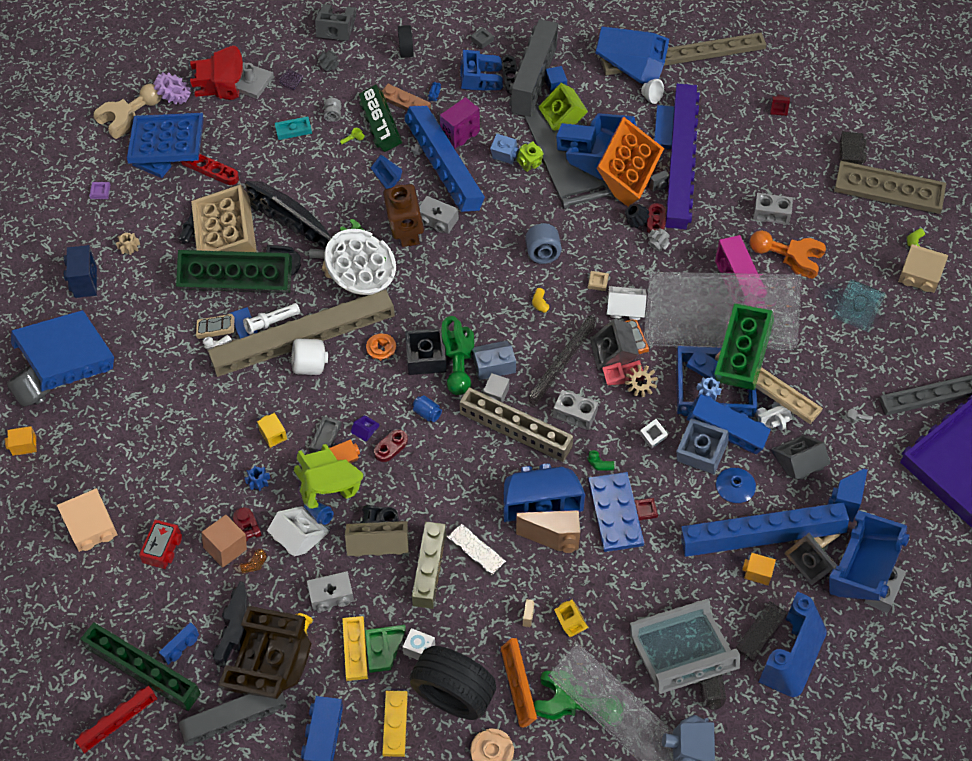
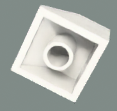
M609 286L607 314L612 318H622V316H629V319L640 320V317L644 318L647 297L646 289Z
M303 506L277 512L267 530L273 536V539L282 544L287 552L293 556L307 553L329 533V530L322 524H318Z

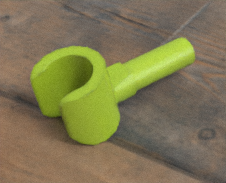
M354 128L351 135L340 140V142L344 144L354 138L360 141L364 139L365 135L361 129Z

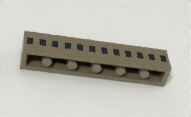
M470 387L460 401L461 415L561 462L565 461L572 449L573 435Z

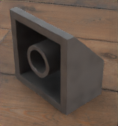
M613 319L590 338L598 370H603L602 367L619 362L621 366L628 364L639 355L630 323Z
M810 533L785 552V555L811 585L837 566Z

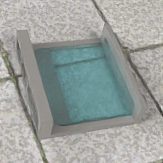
M709 599L696 601L692 604L677 607L673 610L638 619L630 623V636L659 694L740 668V654L737 648L731 650L710 613Z

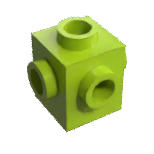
M534 142L528 145L526 143L519 148L516 160L528 172L541 165L544 154L542 149Z

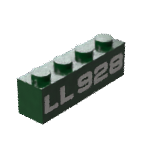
M377 85L359 94L361 99L359 104L366 112L364 117L370 123L368 128L371 134L375 136L373 141L377 148H381L386 152L402 144L403 142L384 93Z

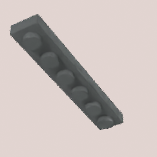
M972 375L881 395L879 401L887 416L970 397L972 395Z

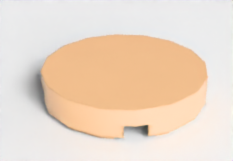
M493 728L478 733L471 743L470 753L472 761H512L514 746L510 740L511 738L505 732Z

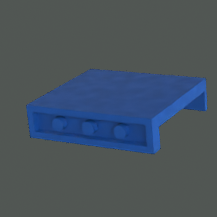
M83 310L12 330L11 345L14 349L19 347L41 381V392L113 369V354Z

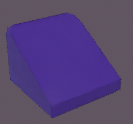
M364 415L354 421L351 433L366 442L380 424Z

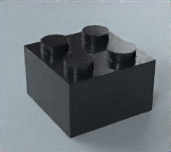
M442 328L405 331L409 375L447 372Z

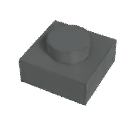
M482 27L471 35V41L483 49L494 41V35Z
M666 170L650 177L649 188L652 192L662 190L668 185L669 174Z

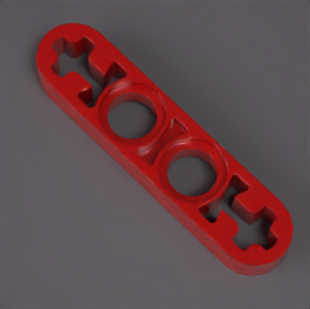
M199 154V160L180 161L182 165L226 185H234L239 181L237 170L202 154ZM200 162L206 163V165L202 167L197 166V164ZM215 168L220 169L218 173L212 172Z

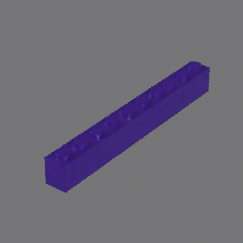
M676 84L665 228L687 230L688 223L692 221V213L689 212V209H692L693 199L690 198V195H693L694 185H691V182H694L695 171H692V168H695L696 158L693 157L696 154V144H693V141L696 142L697 131H694V128H697L698 118H695V115L698 116L699 105H696V103H699L700 92H697V85Z

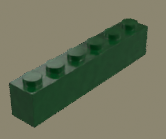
M94 622L80 639L87 650L147 687L150 686L152 690L186 711L190 710L201 695L197 684Z

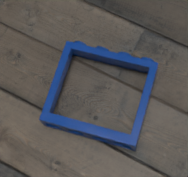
M677 347V414L688 416L694 403L683 402V362H688L696 349L715 359V356L722 348ZM756 388L755 390L747 389L748 404H720H726L732 410L746 414L748 418L755 417L757 410Z

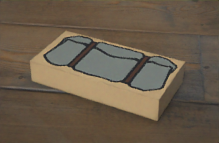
M233 314L197 320V338L202 339L234 333L235 317Z

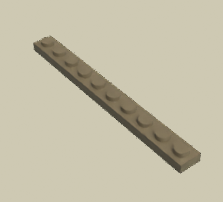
M762 33L670 47L667 49L664 66L766 49V42ZM602 59L601 64L605 75L624 73L605 59Z

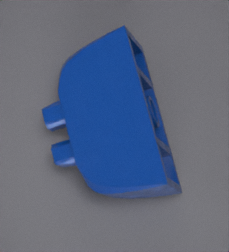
M549 463L540 465L539 470H532L530 466L521 467V472H516L505 479L503 495L504 522L516 521L517 513L583 511L585 493L578 477L569 468H551Z

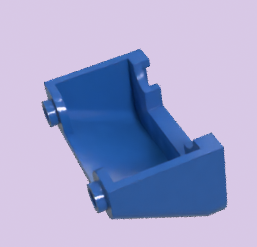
M598 113L590 126L595 127L596 142L592 153H581L577 147H571L566 152V159L569 164L604 181L597 170V166L621 119L625 117L636 126L634 116Z
M858 510L855 517L857 525L852 529L851 539L840 565L832 570L829 577L830 594L844 598L880 601L881 597L885 598L889 588L887 586L888 580L902 546H907L910 535L907 534V525Z
M798 591L785 619L792 624V634L798 636L791 653L782 649L772 651L759 679V683L790 697H797L802 693L827 633L813 600Z

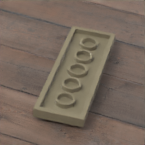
M840 161L834 192L941 214L946 183Z

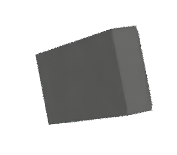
M323 416L310 444L309 451L314 453L321 451L323 444H327L331 448L341 427V421Z

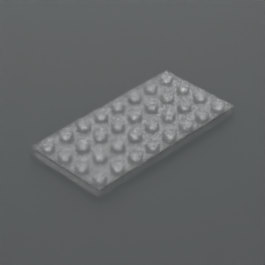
M650 272L643 342L647 343V345L722 348L734 303L773 311L774 323L766 349L797 350L802 275Z

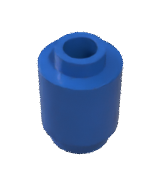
M425 395L418 396L413 402V411L427 421H437L442 413L440 406Z

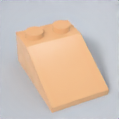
M97 488L57 505L79 552L90 550L98 543L109 542L118 535Z

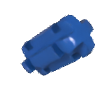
M439 82L432 83L429 91L430 94L428 95L429 101H437L436 98H438L439 89H441Z

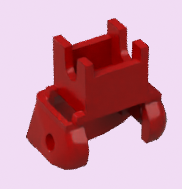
M232 45L214 52L211 59L190 61L192 70L196 69L195 78L190 79L192 87H201V90L194 91L196 97L216 95V97L226 100L239 98V90H237L236 83L240 80L243 72V59L237 46Z

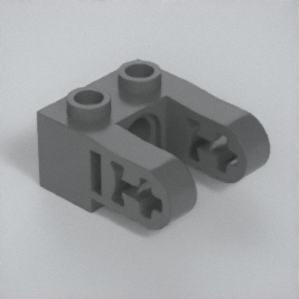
M323 4L321 11L318 12L315 19L316 37L349 41L356 19V7L347 6L345 14L332 13V5Z

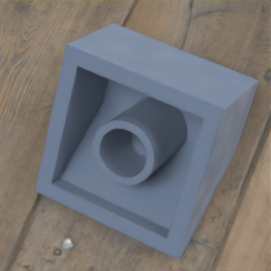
M508 341L476 346L471 350L479 380L490 378L491 373L499 376L516 373V359L512 345Z

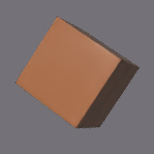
M227 515L202 531L203 548L222 568L247 550L246 534Z

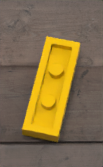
M364 617L342 618L346 680L368 679Z
M386 691L383 756L405 757L408 691Z

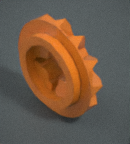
M376 334L367 341L366 350L373 359L376 358L380 361L385 358L389 359L395 353L396 342L388 334ZM378 343H379L382 347L385 346V347H384V348H385V351H382L381 349H378Z

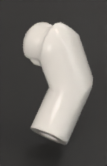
M228 335L219 341H213L211 337H206L203 340V344L209 350L215 346L229 343L232 339Z

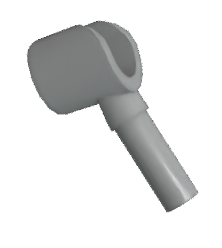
M850 409L845 414L844 421L849 423H855L856 419L872 421L873 416L858 414L855 409Z

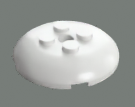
M360 229L343 230L335 234L325 248L324 261L329 275L339 286L349 292L359 295L375 294L386 289L395 276L396 262L391 249L383 240L379 241L368 231Z

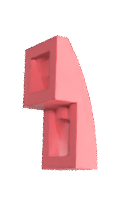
M640 360L622 366L619 362L602 367L607 385L625 384V381H631L632 378L626 377V374L634 375L630 370L632 367L638 372L637 365H641ZM645 376L637 377L636 381L644 380Z

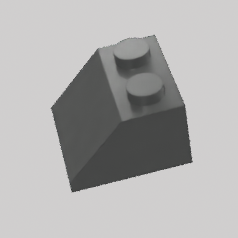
M805 434L771 449L786 474L797 480L807 477V474L821 471L830 464L825 442Z

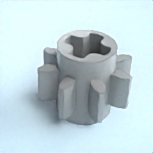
M661 228L658 230L652 229L648 234V244L657 251L662 248L665 250L670 244L669 234Z

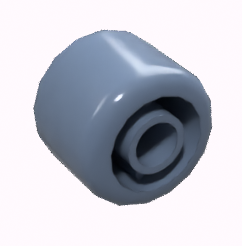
M541 223L534 225L527 231L525 241L529 258L539 264H547L555 261L560 256L562 247L558 230L554 226Z

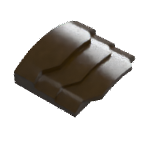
M248 606L241 626L247 631L234 667L225 666L218 686L223 690L235 693H246L278 699L284 690L297 685L304 671L312 644L304 631L306 618L300 615Z

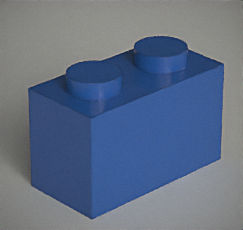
M561 123L556 136L557 150L568 151L571 147H577L579 152L591 154L596 142L595 127Z

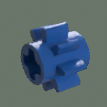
M255 465L251 470H247L248 477L245 478V482L249 484L250 490L255 488L261 491V488L264 486H269L267 480L270 479V475L266 473L264 466L260 468Z

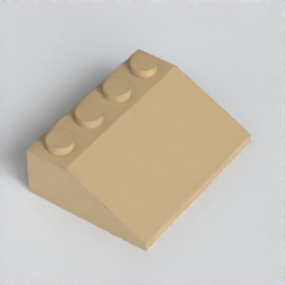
M241 184L191 201L197 250L257 252L250 199Z

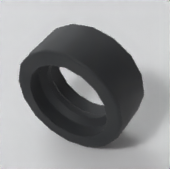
M411 25L398 26L401 58L414 57Z

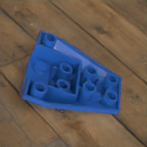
M601 27L595 53L639 83L644 84L652 79H659L665 64L669 39L649 31Z

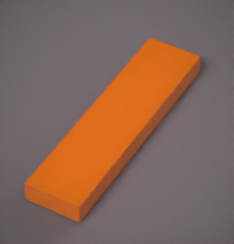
M510 638L501 646V652L519 726L527 727L537 719L518 640L517 638Z

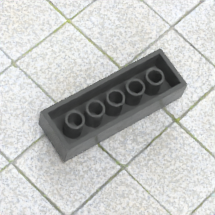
M539 19L537 26L534 25L533 36L529 37L528 48H525L523 54L524 59L520 60L519 71H516L514 76L515 82L511 83L509 93L512 94L509 101L511 113L528 117L532 116L545 81L546 69L550 68L557 48L558 23Z

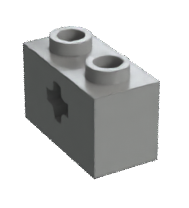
M426 196L419 206L423 226L428 225L435 228L438 232L449 234L459 219L458 208Z
M348 571L307 581L313 611L323 612L333 606L344 607L349 605L350 602H354Z

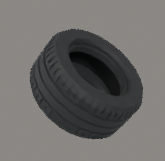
M430 646L424 649L410 674L411 687L422 698L449 714L467 720H476L484 715L497 689L494 677L483 666L457 651L442 646Z

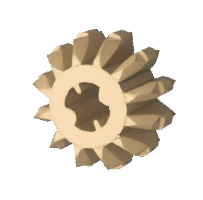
M637 365L638 372L633 367L630 368L634 375L632 376L627 373L626 377L632 378V380L625 381V384L633 385L628 388V391L630 392L635 388L634 396H637L639 390H641V396L645 397L644 390L652 394L649 386L656 388L657 385L652 384L651 381H657L658 378L650 377L655 373L654 370L646 373L649 366L646 365L644 371H641V365ZM642 375L645 376L646 384L638 386L636 378H640Z

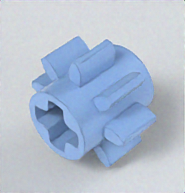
M703 377L701 383L697 385V390H699L698 396L700 394L708 395L715 401L717 395H720L722 390L718 388L720 381H716L713 377L706 379Z

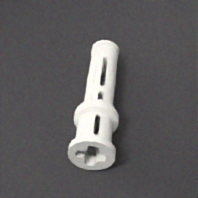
M294 303L267 314L259 313L256 317L245 318L243 320L245 330L248 334H253L256 330L267 329L270 324L299 315L300 309Z

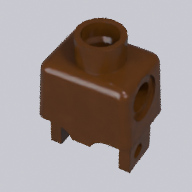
M406 184L385 189L383 197L392 237L400 239L402 247L419 245L418 235L424 232V226L415 186L413 184ZM406 219L412 220L409 223H402V221Z

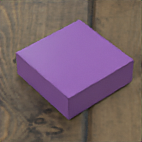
M92 182L90 199H108L110 182Z

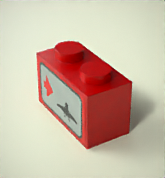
M154 520L139 554L144 564L166 569L168 563H172L174 559L173 551L182 540V534L178 525Z

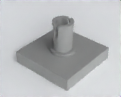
M243 62V72L240 80L236 83L237 90H239V93L258 99L273 78V72L253 66L251 63Z

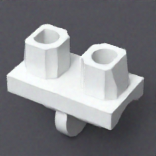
M774 402L772 409L768 411L763 407L756 410V418L768 428L778 427L782 431L786 429V423L792 420L791 411L778 402Z

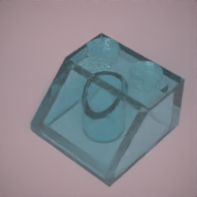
M850 279L833 318L869 332L886 293Z

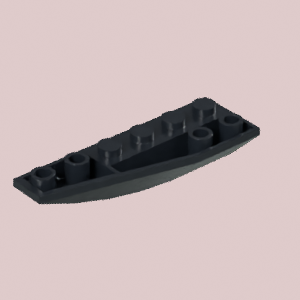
M245 182L250 205L255 211L259 210L268 218L278 221L282 226L289 227L296 234L299 233L305 236L307 240L319 244L323 249L326 248L332 237L306 208L288 195L264 182Z

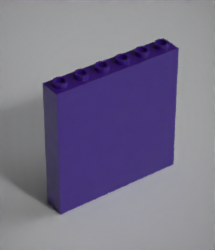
M971 395L967 400L968 402L958 405L952 415L950 413L947 414L939 426L935 424L928 431V435L920 436L913 447L908 446L901 454L903 457L900 463L972 528Z

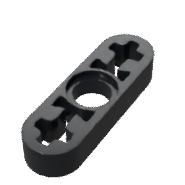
M505 55L501 58L502 74L506 91L509 93L511 82L515 81L514 77L509 78L506 75L509 73L515 74L518 69L515 58L511 55ZM506 61H509V63H510V67H509V68H508V66H507Z

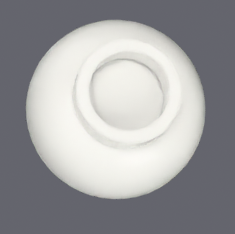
M652 79L648 83H644L641 90L642 95L650 103L656 104L664 93L663 82L660 79Z

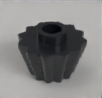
M630 204L627 210H625L626 220L631 228L642 227L650 217L648 215L649 210L640 204Z

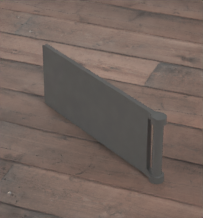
M535 105L532 116L524 117L536 145L543 151L542 159L563 208L566 209L571 205L607 196L609 198L614 197L606 182L569 164L566 159L567 151L557 150L556 136L559 130H552L540 111L539 105ZM581 120L574 125H582ZM604 187H605V189H606V190H602V191H598V192H594V193H590V194H586V195H582V196H578V197H573V198L567 199L568 196H572V195H576V194H580V193H584V192H588V191H592V190H596V189H600V188H604Z

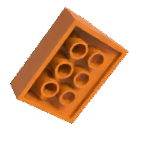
M623 117L597 166V170L613 195L629 207L630 204L640 199L664 148Z

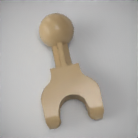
M146 84L141 88L140 96L129 104L122 99L119 102H106L94 111V119L99 124L113 121L108 128L109 134L117 139L130 131L134 116H136V110L145 104L149 106L158 104L162 95L157 94L158 90L154 89L155 85Z

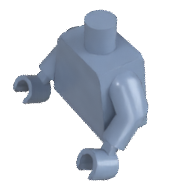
M692 715L682 720L673 729V734H663L662 746L673 748V759L675 761H715L714 723L709 722L708 718L702 719Z

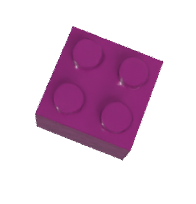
M466 97L440 115V127L454 149L459 145H464L469 138L475 137L480 131V108Z

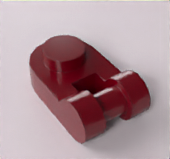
M239 508L234 512V523L246 534V542L249 538L262 536L253 512L249 508ZM252 527V529L244 531L245 528Z

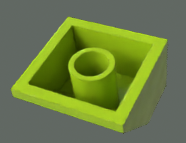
M560 83L538 106L554 131L559 130L561 123L577 124L588 112L574 89L563 83Z

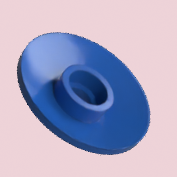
M728 468L718 475L716 489L723 499L732 503H743L753 497L756 483L752 475L741 468ZM737 480L740 484H735L733 481Z

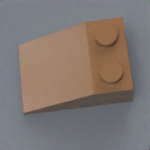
M579 511L517 513L516 534L557 551L572 553L579 549Z

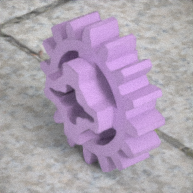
M165 73L158 74L153 83L155 85L154 89L158 90L157 94L162 95V99L168 100L169 103L171 101L174 104H177V102L180 104L186 103L191 94L189 92L190 87H186L187 83L182 82V78L177 77L175 74L174 76H171L170 73H167V75Z

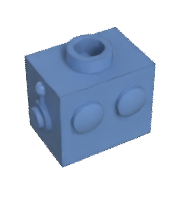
M496 133L490 148L493 159L513 164L514 159L517 158L519 153L516 139Z

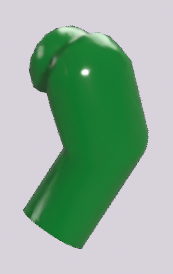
M592 450L589 452L587 460L596 470L614 471V461H602L597 451Z

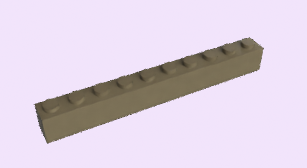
M383 290L365 297H359L347 303H341L330 309H323L318 313L306 315L294 321H288L276 327H270L265 331L253 333L247 337L215 346L208 350L209 357L216 376L219 377L292 352L295 339H319L324 341L394 317V306L387 291Z

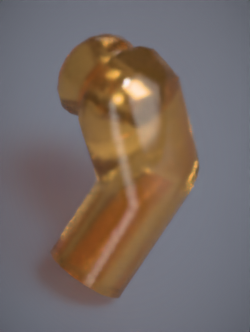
M257 549L250 562L240 564L242 574L262 568L267 558V554L263 549Z

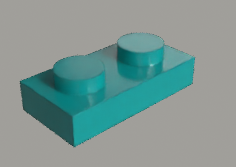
M309 117L275 123L278 140L312 134Z

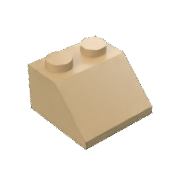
M912 244L898 282L906 286L920 288L925 292L935 293L948 255Z

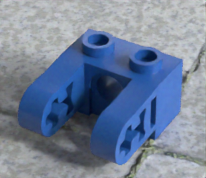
M463 50L460 61L461 89L501 90L503 88V78L500 75L484 74L480 71H500L502 69V59L496 55L480 54V51Z

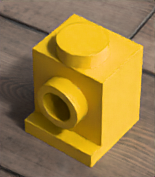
M573 600L563 602L558 608L554 609L564 631L569 637L588 628L578 606Z

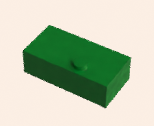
M734 303L714 373L716 381L755 390L774 323L772 310Z

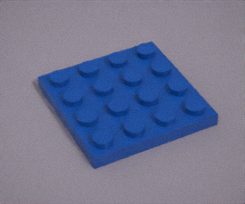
M203 113L134 116L127 154L128 164L199 160L204 121Z

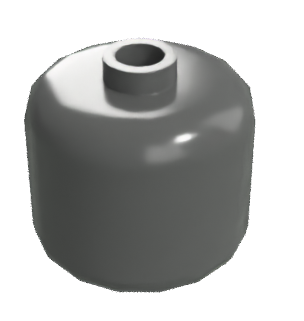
M31 366L20 371L7 382L8 389L23 407L34 403L36 405L40 404L46 399L45 395L51 391V389L41 392V381Z

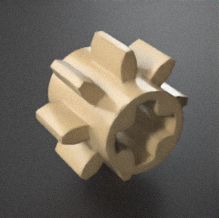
M125 232L118 236L119 242L116 245L120 249L121 254L127 253L131 255L133 252L138 251L137 246L140 245V242L134 233Z

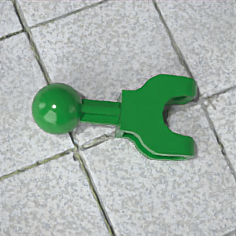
M449 316L442 322V339L446 347V355L453 359V373L447 379V388L454 395H464L468 388L471 387V379L464 372V359L471 358V350L474 348V332L467 326L462 327L461 321L455 316ZM454 322V331L449 330V325Z
M552 671L542 672L540 677L542 685L551 688L556 694L549 701L537 700L533 703L536 716L555 721L565 715L575 716L576 709L596 714L597 719L606 725L615 724L621 719L623 707L618 699L607 696L596 701L580 697V689L573 687L564 674Z

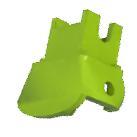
M327 444L322 445L321 451L304 455L302 450L298 451L297 460L302 469L297 465L294 467V472L302 482L300 493L304 504L308 508L318 507L319 504L315 499L316 493L329 494L340 492L346 499L357 493L363 479V473L346 459L337 460Z

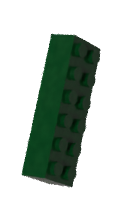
M178 250L176 287L180 290L291 293L292 256L289 253Z

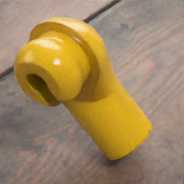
M537 288L532 299V305L538 311L546 313L549 310V304L543 299L545 291L542 288Z

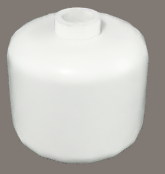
M295 339L292 346L293 373L320 375L324 370V364L328 363V352H325L323 341L319 339Z

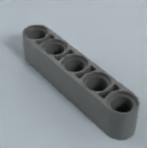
M283 692L278 699L248 694L193 715L179 723L184 744L186 746L194 745L196 741L199 743L215 737L214 734L218 733L220 735L233 730L237 725L240 727L256 721L258 717L261 719L274 714L278 709L282 711L287 707Z

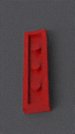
M150 686L138 690L129 701L119 704L114 712L102 717L91 729L83 731L75 742L83 753H86L157 700L155 693Z

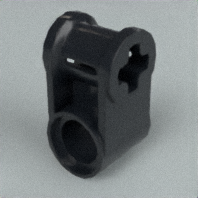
M363 506L362 512L364 515L360 523L388 522L386 520L389 518H393L389 522H400L398 512L392 507Z

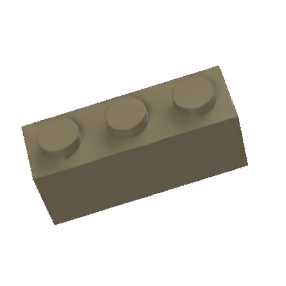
M408 521L346 524L345 541L347 556L401 555L409 553Z

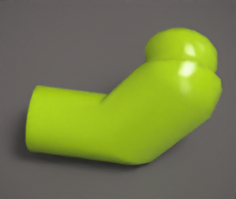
M919 228L907 236V245L911 247L913 244L920 247L918 242L921 237L925 236L924 230Z

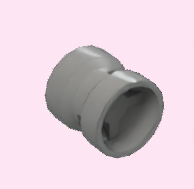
M336 98L325 100V120L339 121L341 118L340 100Z

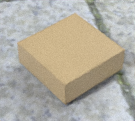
M591 271L588 289L606 291L609 273Z
M526 599L523 616V626L530 627L532 624L534 600Z

